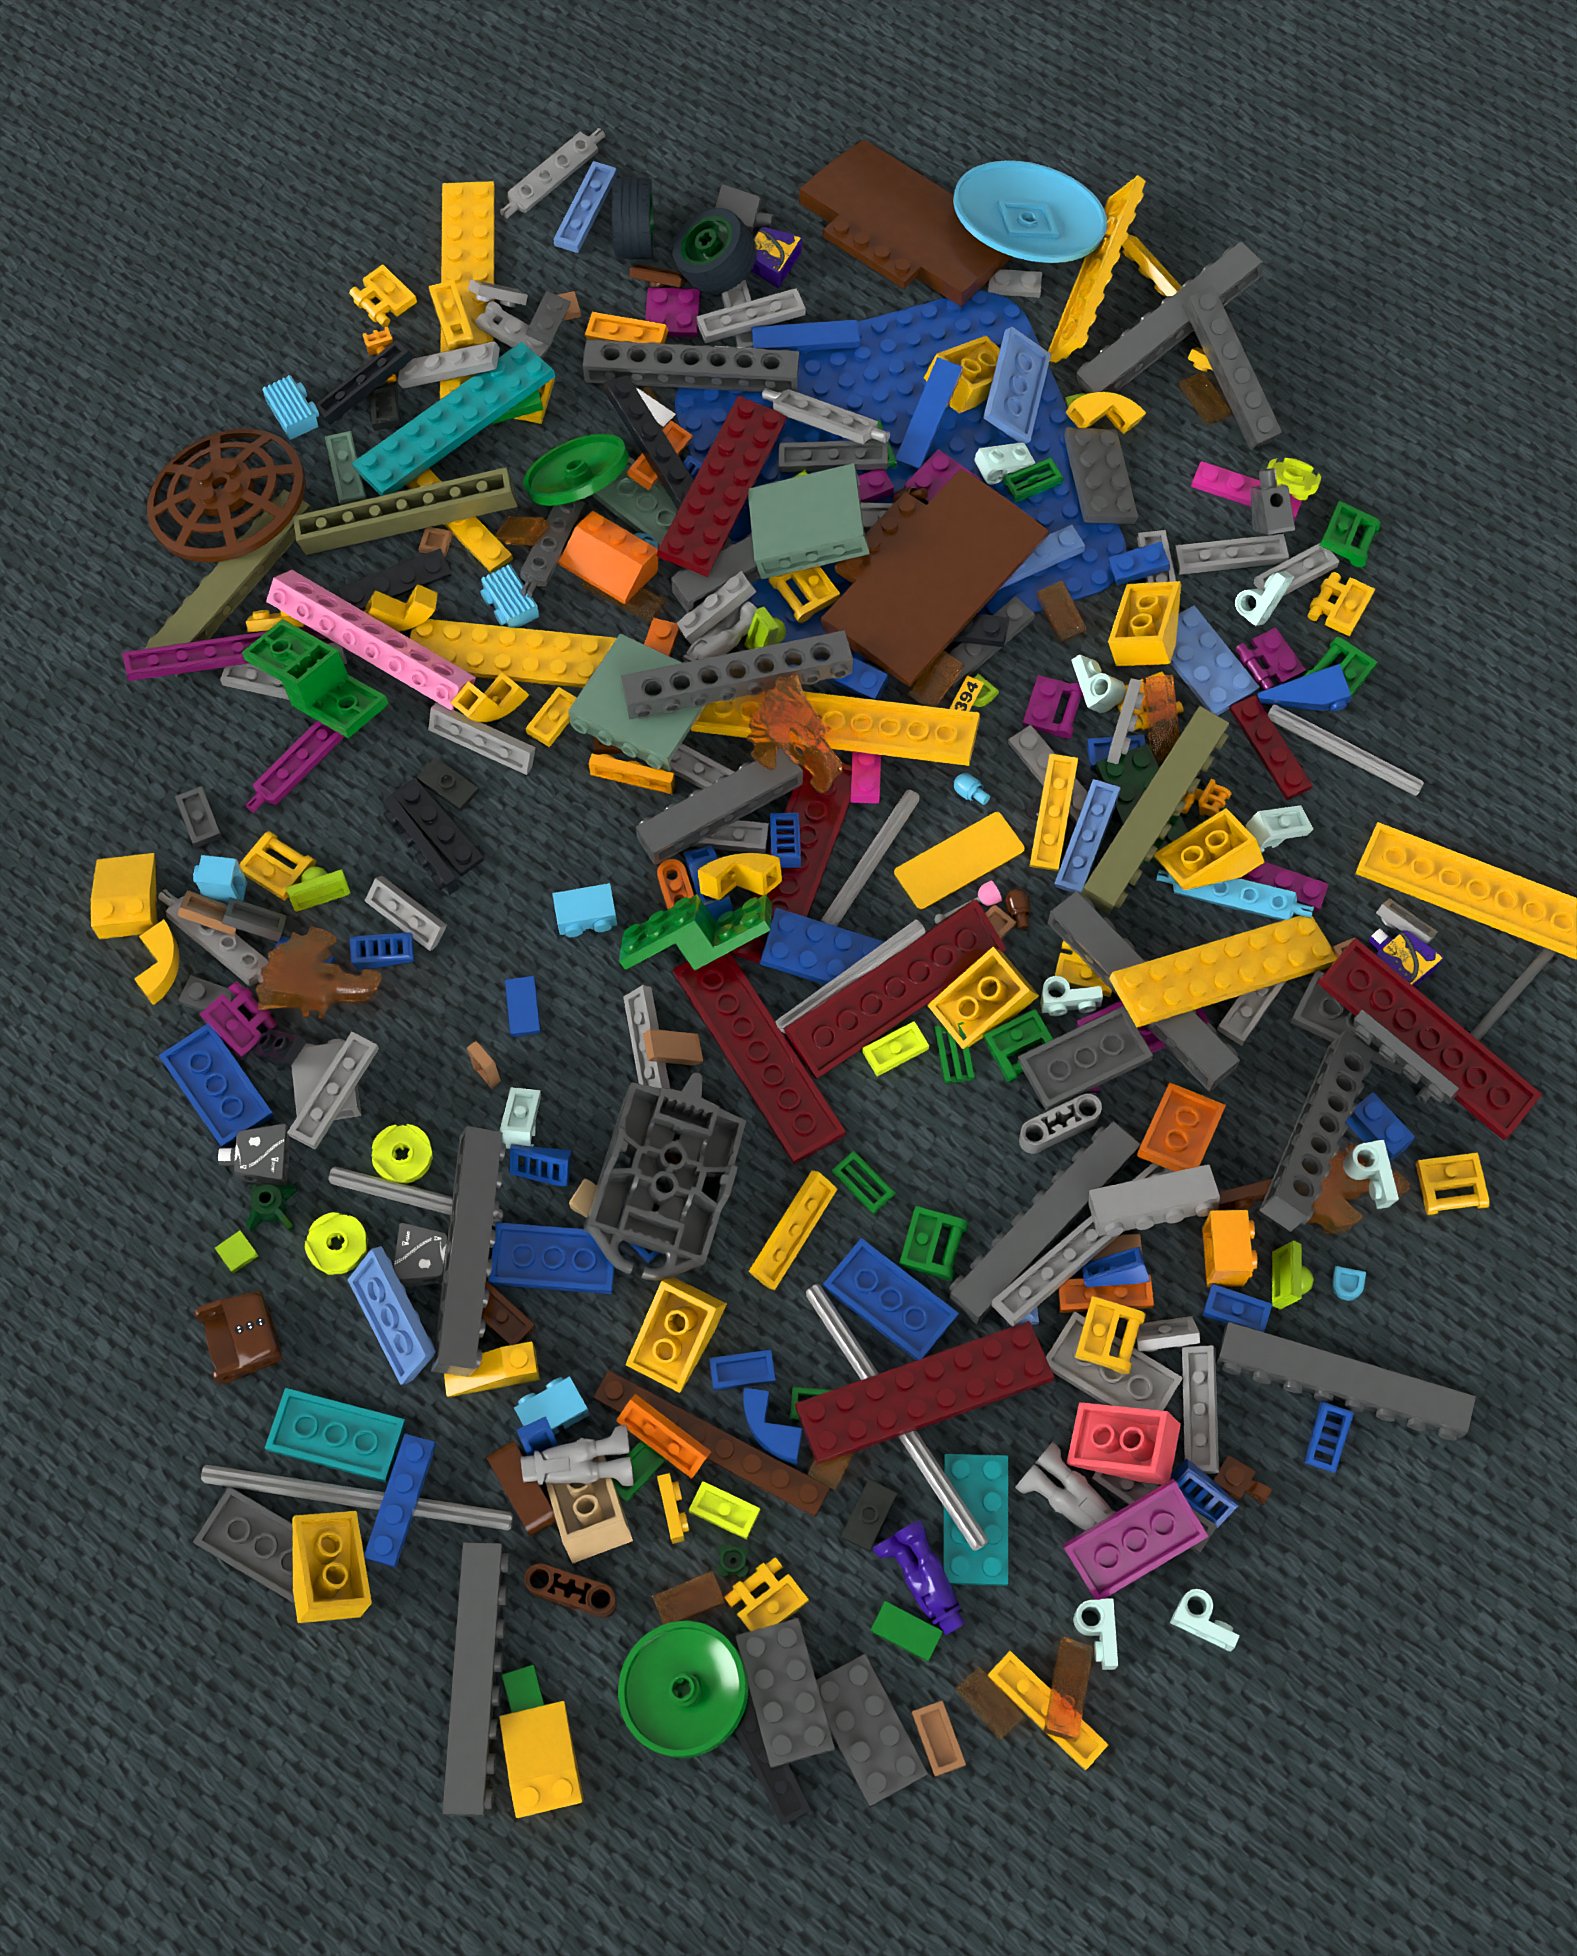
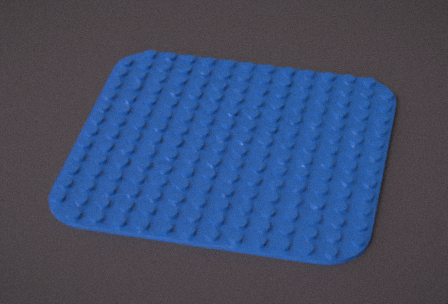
M978 290L962 307L948 298H942L859 321L857 325L860 347L799 351L800 369L797 392L873 420L880 419L884 431L890 433L888 441L896 458L927 383L924 376L937 353L983 336H987L1001 348L1004 332L1011 326L1039 345V342L1026 314L1017 304L1002 295ZM1049 365L1031 441L1025 445L1035 464L1051 457L1064 479L1062 484L1017 503H1014L1012 494L1009 495L1007 486H1004L1002 481L993 485L986 483L974 459L979 448L1019 442L983 418L988 398L977 407L960 414L948 405L925 462L939 449L981 478L983 483L1026 512L1045 527L1049 534L1073 525L1085 544L1084 552L999 589L977 614L994 615L1014 596L1034 613L1098 594L1112 585L1115 579L1108 557L1126 552L1125 539L1118 524L1087 523L1083 520L1063 435L1067 427H1076L1074 422L1065 413L1068 408ZM679 388L675 398V412L680 427L693 435L690 443L687 445L690 455L703 464L738 395L770 409H773V402L763 399V392ZM787 417L786 424L754 487L790 479L801 473L779 471V443L853 440ZM896 461L897 468L892 469L891 466L888 467L885 472L894 486V494L898 490L903 489L904 484L919 469ZM1048 468V469L1043 470V471H1041V472H1039V473H1036V474L1039 475V474H1042V473H1044V472H1047V471H1049V470H1051V469ZM856 470L858 476L870 472L869 470ZM806 471V472H807L808 474H811V473H815V472H819V471ZM1029 477L1024 478V479H1022V480H1019V481H1017V482H1015V483H1013V484L1015 485V484H1018V483H1020V482H1023V481L1027 480ZM891 494L889 496H886L871 503L893 504L892 499L894 494ZM747 499L729 535L733 544L740 542L752 533L749 499ZM838 562L821 565L820 567L840 592L841 597L853 583L836 573L835 565ZM769 578L759 579L752 583L757 592L746 601L751 602L757 608L764 606L772 618H778L784 623L786 636L780 643L828 634L822 629L821 617L833 604L813 614L806 622L799 623L794 617L795 612L778 589H774L768 581ZM793 579L787 580L786 583L803 605L809 603ZM850 648L853 658L862 662L869 661ZM793 664V665H789V666H790V667H797L798 665Z

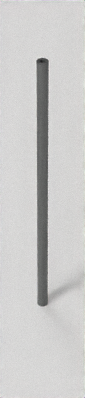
M1544 948L1470 1034L1480 1041L1556 952ZM1425 1085L1415 1096L1424 1104L1430 1098L1426 1093L1428 1089Z

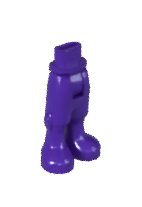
M921 1519L872 1548L879 1558L893 1557L897 1560L903 1569L905 1582L916 1602L929 1618H937L932 1623L933 1625L938 1623L945 1636L965 1624L958 1612L961 1606L956 1600L954 1591L938 1556L931 1551ZM913 1552L915 1553L916 1557L918 1558V1562L916 1561V1559H915V1557H914V1555H913Z

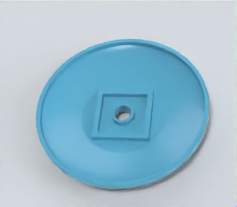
M1024 161L985 163L966 172L960 178L955 188L953 197L954 209L965 228L986 245L1016 258L1044 263L1073 261L1095 251L1100 246L1107 230L1106 213L1097 197L1074 178L1043 165Z

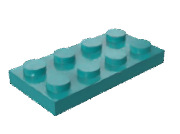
M285 1388L265 1449L269 1452L387 1483L406 1426V1420Z
M944 1454L945 1475L986 1535L988 1541L981 1549L972 1550L944 1507L943 1570L950 1584L1008 1586V1456Z

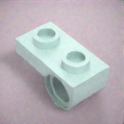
M1024 442L979 448L974 459L984 480L989 485L999 483L1008 473H1014L1035 464Z
M1061 976L1049 977L1043 985L1040 1000L1042 1013H1049L1051 1016H1061L1066 1014L1067 1010L1079 1009L1080 1013L1093 1012L1097 1009L1096 1007L1101 1006L1103 999L1102 988L1098 986L1070 989V985L1065 978ZM1057 990L1062 996L1052 997L1048 992Z

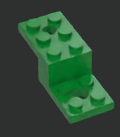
M283 619L242 652L245 661L282 681L293 707L348 739L389 704L385 695L347 674L339 650Z
M698 894L691 898L684 897L667 911H658L641 925L634 924L627 928L622 937L619 962L626 970L676 943L692 968L696 970L770 931L772 903L766 894L758 899L754 897L746 901L736 911L723 913L715 921Z

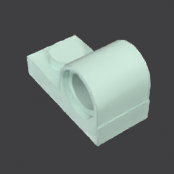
M1287 571L1276 572L1265 582V591L1262 589H1249L1240 592L1235 600L1237 611L1255 626L1263 625L1276 608L1293 581L1294 576ZM1251 595L1256 599V607L1254 609H1251L1248 604Z
M1081 654L1071 660L1089 709L1104 713L1111 710L1124 699L1126 693L1124 683L1105 673H1101V668L1095 660Z
M1301 805L1258 811L1246 824V829L1257 839L1261 852L1265 851L1264 848L1272 846V848L1277 847L1287 838L1307 836L1313 830Z
M511 1087L500 1127V1132H503L502 1143L506 1144V1149H510L511 1144L534 1146V1144H531V1139L536 1133L535 1120L541 1100V1090Z
M1384 1140L1360 1144L1345 1157L1343 1168L1349 1177L1355 1180L1370 1179L1369 1193L1371 1198L1375 1200L1377 1209L1388 1208L1399 1199ZM1357 1156L1362 1157L1366 1161L1367 1167L1362 1166L1358 1162Z
M1193 1589L1187 1592L1179 1602L1170 1623L1228 1651L1233 1650L1240 1635L1233 1633L1234 1628L1227 1623L1215 1620L1214 1623L1208 1621L1213 1609V1602L1209 1594L1200 1589ZM1192 1599L1198 1600L1203 1606V1614L1195 1615L1191 1613L1188 1609V1601Z
M1113 1599L1084 1601L1079 1605L1074 1614V1625L1083 1635L1100 1636V1641H1095L1094 1643L1096 1662H1101L1102 1670L1116 1669L1118 1666L1114 1601ZM1087 1610L1093 1611L1098 1617V1624L1095 1626L1086 1625L1081 1617L1082 1612Z

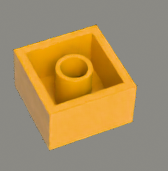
M1248 1210L1210 1211L1202 1227L1207 1287H1211L1212 1284L1221 1287H1244L1247 1280L1252 1277L1253 1269H1257L1256 1250H1251V1239H1254L1255 1236L1254 1221L1249 1220Z

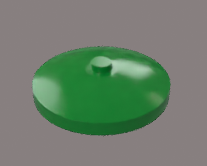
M601 433L578 437L553 448L541 456L527 471L523 481L524 488L529 498L534 503L540 505L554 506L571 503L596 493L615 480L626 467L629 454L623 440L616 435Z
M676 1621L661 1625L648 1632L635 1644L623 1664L618 1684V1700L622 1717L634 1737L644 1746L659 1754L674 1758H690L703 1755L726 1741L741 1721L748 1699L749 1683L747 1670L743 1658L735 1645L716 1629L694 1621Z

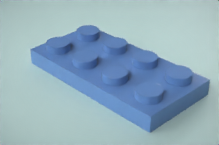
M1011 326L1004 332L983 418L1019 443L1024 442L1027 444L1031 441L1051 354Z
M1195 605L1179 613L1176 646L1170 664L1206 710L1218 716L1230 709V706L1259 692V685Z
M382 1246L368 1252L348 1278V1282L402 1386L415 1379L436 1354L431 1338L427 1336L420 1322L419 1314L414 1310L406 1295L405 1287L400 1283L393 1269L391 1260L386 1256Z

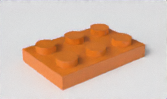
M1169 1082L1137 1156L1174 1172L1199 1167L1226 1105Z

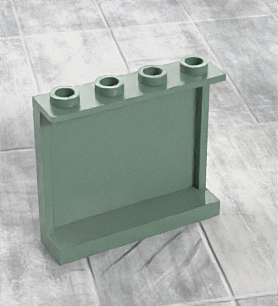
M854 463L749 488L748 499L754 560L761 579L870 554L863 524L859 494L860 480Z
M619 634L568 712L571 726L579 733H588L596 737L604 745H613L621 749L629 757H638L646 761L654 769H663L670 772V760L705 706L683 708L673 713L653 714L644 719H629L622 690L621 675L680 664L682 662L625 635ZM712 681L706 682V684H713V683H715V682H712ZM680 687V688H677V689H678V690H684V689H687V688H686V687ZM651 693L649 695L655 696L658 695V693Z

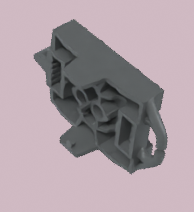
M693 1073L682 1091L631 1082L623 1099L583 1232L592 1235L608 1261L615 1268L627 1274H631L634 1262L628 1261L620 1255L618 1245L621 1241L665 1254L667 1261L662 1267L649 1268L644 1266L641 1278L646 1280L660 1281L669 1279L694 1268L700 1269L704 1265L721 1210L730 1196L738 1166L734 1164L746 1120L720 1109V1106L701 1098L702 1075L700 1073ZM620 1151L630 1158L628 1168H613ZM664 1155H674L677 1158L678 1164L667 1163ZM705 1181H718L713 1200L701 1192ZM656 1182L667 1184L669 1193L660 1192L656 1187ZM653 1204L659 1206L658 1211L652 1212Z

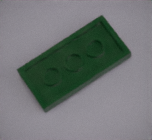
M1149 744L1129 750L1127 755L1121 754L1118 764L1107 762L1108 758L1095 763L1094 767L1102 782L1121 787V793L1114 809L1121 827L1159 770ZM1174 815L1171 817L1168 823L1172 827L1164 840L1158 838L1153 845L1158 848L1157 851L1188 832L1181 815L1178 818ZM1154 856L1152 857V859H1151L1150 862L1156 860V859L1154 858Z

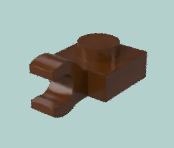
M1229 1455L1213 1480L1226 1493L1239 1501L1245 1493L1264 1505L1272 1491L1268 1486L1252 1480L1256 1471Z

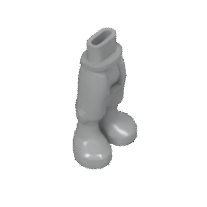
M749 601L742 603L689 647L687 655L685 654L682 657L683 663L725 655L738 645L741 638L748 634L755 611L758 608Z
M627 1425L615 1427L612 1435L602 1440L595 1441L593 1439L580 1438L576 1442L551 1447L541 1451V1453L534 1451V1455L521 1457L523 1482L538 1481V1485L543 1484V1481L554 1484L582 1483L588 1485L600 1478H615L622 1486H634L631 1457L599 1463L592 1461L597 1456L630 1453Z
M1054 1442L1049 1445L1015 1486L1023 1494L1032 1491L1042 1494L1048 1499L1055 1512L1063 1514L1085 1531L1116 1513L1088 1484L1085 1476L1076 1471H1071L1061 1459V1449ZM1037 1466L1061 1481L1064 1489L1057 1487Z

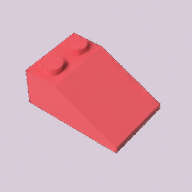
M1079 1402L1067 1464L1137 1482L1163 1485L1170 1481L1181 1424L1168 1411Z

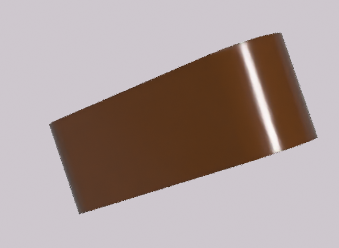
M513 1440L489 1454L486 1458L528 1534L532 1536L556 1522V1518L537 1481L523 1482L521 1457L523 1456Z
M541 1563L532 1565L525 1573L524 1580L528 1590L538 1598L599 1618L610 1616L616 1609V1596L613 1590L606 1584ZM537 1574H547L549 1582L544 1588L537 1589L532 1586L533 1578ZM556 1578H559L558 1583L560 1586L570 1588L572 1583H574L577 1591L586 1594V1604H582L584 1599L578 1594H571L570 1598H567L564 1590L556 1588ZM601 1593L609 1595L610 1603L607 1607L597 1609L593 1606L595 1596Z

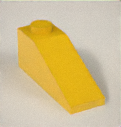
M533 1342L500 1347L482 1353L480 1367L476 1368L469 1377L444 1373L447 1397L540 1380L536 1350Z

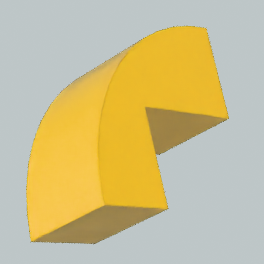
M1095 392L1081 396L1074 400L1065 412L1078 428H1089L1106 415L1123 434L1138 424L1146 414L1132 400L1110 392Z
M417 584L408 601L404 603L375 590L364 612L398 632L409 630L425 622L434 613L438 593Z
M501 672L485 693H482L468 681L451 701V704L473 721L491 722L511 713L526 700L529 694Z
M742 853L716 859L698 869L700 892L718 901L736 886L762 896L767 895L782 882L780 858L761 853Z
M164 919L139 936L157 961L156 964L134 978L152 1005L160 1001L169 991L179 969L177 941Z

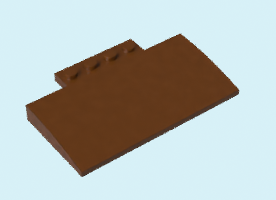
M865 139L831 161L799 189V203L830 223L823 229V237L903 289L917 278L962 307L1013 257L981 242L965 228L955 212L953 194Z
M960 469L927 505L904 492L865 534L870 554L842 560L835 565L836 573L853 584L821 617L822 629L826 633L845 630L849 647L910 687L1048 537L1049 531L1007 498L963 469Z

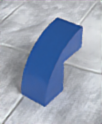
M712 845L684 852L695 894H698L715 921L727 911L733 912L728 894L718 901L700 892L698 869L718 859Z
M744 1388L745 1418L755 1440L773 1457L783 1462L797 1465L802 1428L765 1423L769 1404V1391Z

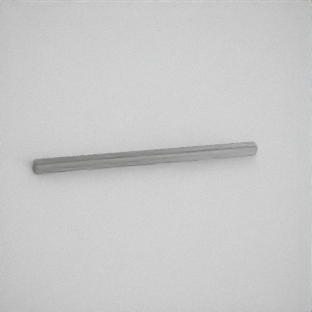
M815 1284L806 1291V1297L860 1379L863 1380L879 1374L821 1285ZM915 1430L898 1436L972 1550L976 1551L984 1547L988 1541L986 1535L918 1432Z
M205 1465L201 1473V1480L207 1484L374 1510L380 1509L385 1492ZM419 1498L413 1515L502 1530H510L513 1522V1514L508 1511Z

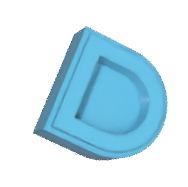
M1335 1266L1332 1278L1334 1293L1339 1298L1347 1301L1358 1298L1364 1289L1366 1272Z

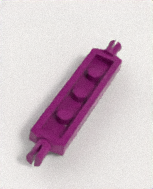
M316 721L253 784L257 794L245 806L252 813H255L264 802L276 806L345 736Z

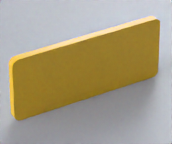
M994 812L900 865L894 870V875L916 907L924 910L1024 852L1025 848L1004 817L999 812Z

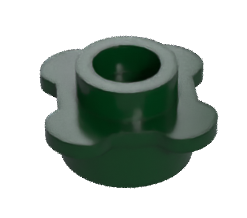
M723 1544L718 1548L720 1564L717 1566V1572L720 1576L726 1577L728 1574H736L742 1578L748 1574L749 1569L746 1566V1557L749 1555V1549L745 1545L737 1547ZM735 1558L736 1563H730V1559Z

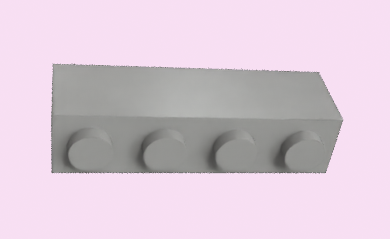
M1208 1164L1089 1190L1088 1205L1097 1235L1117 1236L1123 1233V1231L1135 1228L1145 1230L1158 1223H1177L1186 1217L1195 1215L1198 1217L1208 1216L1210 1211H1218L1220 1195L1210 1165Z

